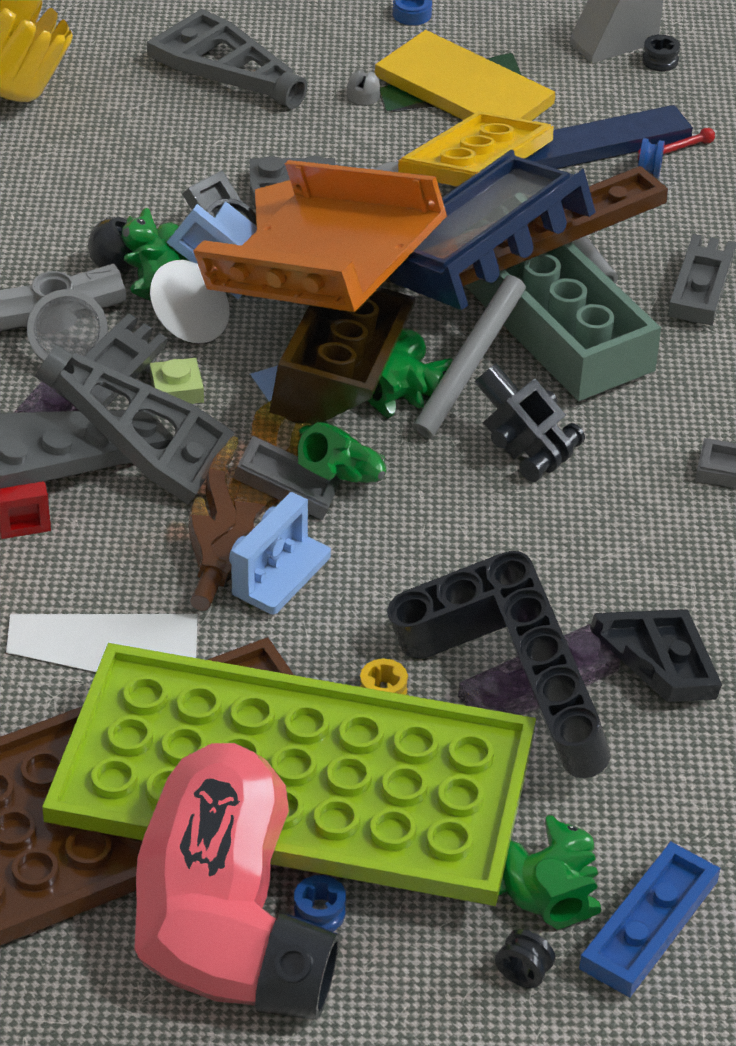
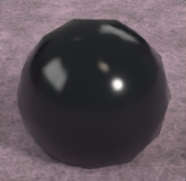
M108 217L93 227L89 235L88 249L90 258L99 268L115 264L120 273H125L134 267L124 261V256L132 253L122 238V229L127 223L126 219L122 217Z

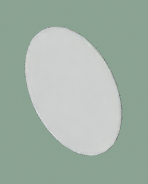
M187 260L171 261L161 266L154 274L150 286L151 303L156 316L168 331L176 337L191 343H207L223 333L229 320V303L226 293L206 288L197 263Z

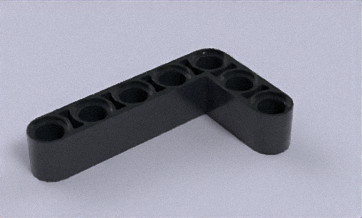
M520 551L500 553L403 591L392 599L387 609L388 618L401 649L411 658H427L506 627L563 768L568 774L576 778L585 779L596 776L608 766L611 758L610 748L599 716L534 565L526 554Z

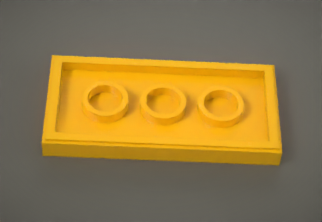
M424 30L375 64V75L379 79L462 120L481 111L532 121L555 103V91L427 30Z
M478 111L399 159L398 172L436 176L437 183L458 187L509 150H514L515 156L523 159L553 141L554 126L547 123Z

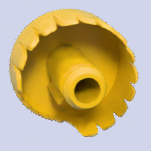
M0 0V97L16 102L36 100L43 93L72 42L73 34L69 30L67 22L62 19L56 26L58 14L54 9L49 8L40 20L37 21L42 8V0Z

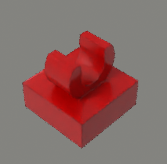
M45 481L0 488L1 539L51 531L49 500Z

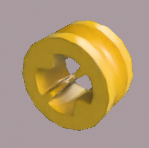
M385 658L375 659L362 668L360 687L407 695L408 674L403 665L397 661ZM381 682L387 683V688H380Z

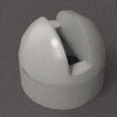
M363 69L354 72L349 77L347 84L348 100L357 105L376 103L380 98L378 77L371 71L365 74Z

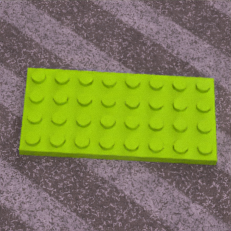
M108 643L43 804V819L47 823L143 840L167 778L181 759L211 743H235L266 759L286 785L289 812L270 864L496 906L535 734L536 718Z

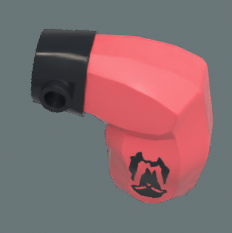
M211 743L182 758L168 776L145 832L137 858L135 951L145 967L172 985L213 1001L254 1005L256 1012L317 1020L323 1012L336 968L340 937L336 932L282 912L275 918L263 909L270 882V861L289 809L286 785L267 760L255 752L235 743Z

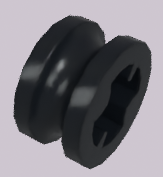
M657 34L648 37L644 41L645 52L642 59L646 67L663 72L677 67L680 42L676 38Z
M516 929L508 935L505 945L496 953L495 963L503 976L512 983L531 989L538 987L543 982L545 973L555 963L556 956L553 948L541 936L529 930Z

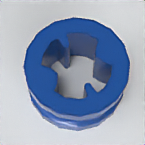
M643 138L638 166L643 167L647 172L659 179L665 141L659 140L657 144H651L649 139Z
M313 875L302 880L294 892V916L331 931H335L342 925L346 916V892L342 884L335 878L326 875ZM315 900H326L325 909L317 910L312 908L314 907Z

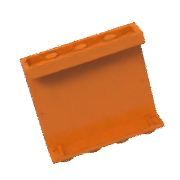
M288 160L285 166L295 194L243 245L204 240L193 252L208 290L355 312L447 217L436 176Z

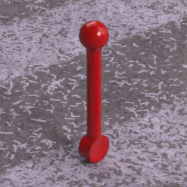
M709 127L703 128L697 135L664 145L663 155L700 142L710 144L715 139V132Z

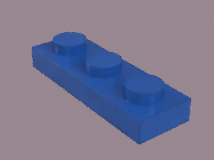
M670 841L581 954L579 969L630 998L717 884L720 867Z

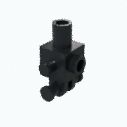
M495 363L474 381L497 408L483 422L491 432L492 442L499 448H505L513 459L522 452H525L530 457L520 464V471L528 481L536 482L543 476L544 472L550 473L555 471L561 463L573 455V448L580 446L585 441L584 431L577 424L569 423L563 430L559 428L557 423L566 414L557 405L555 394L545 390L535 378L519 390L498 364Z

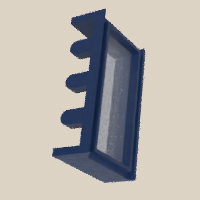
M509 150L442 198L447 217L389 276V280L393 284L463 310L468 306L459 273L473 264L477 278L493 283L497 280L500 272L493 249L507 239L512 254L522 258L529 257L533 251V242L527 224L536 217L541 216L546 230L560 234L565 230L567 224L563 208L588 217L596 213L584 168L573 175L517 157L514 150Z

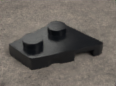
M688 609L594 613L590 625L591 633L665 701L717 700L722 683Z

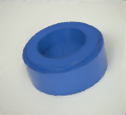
M393 0V18L405 25L424 24L432 17V0Z

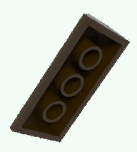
M378 287L355 312L309 305L278 363L269 413L283 416L294 423L315 425L317 422L323 423L370 400L412 312L416 297Z

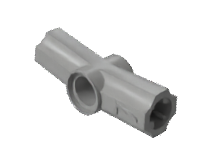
M115 264L73 276L59 271H48L35 277L32 285L0 290V331L27 327L29 315L35 304L45 295L57 290L72 289L86 293L96 300L102 309L126 301V290L120 271ZM60 301L46 308L40 315L36 325L45 332L60 333L74 326L76 316L93 311L85 304L77 301Z

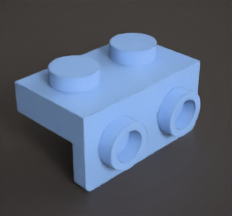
M290 492L276 507L272 506L265 512L261 522L247 536H241L237 539L229 555L232 574V595L269 614H277L331 558V548L308 537V499Z

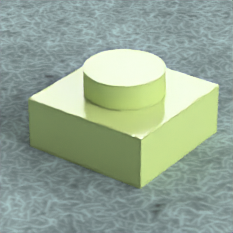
M197 358L172 359L150 363L152 387L191 404L204 402V387Z

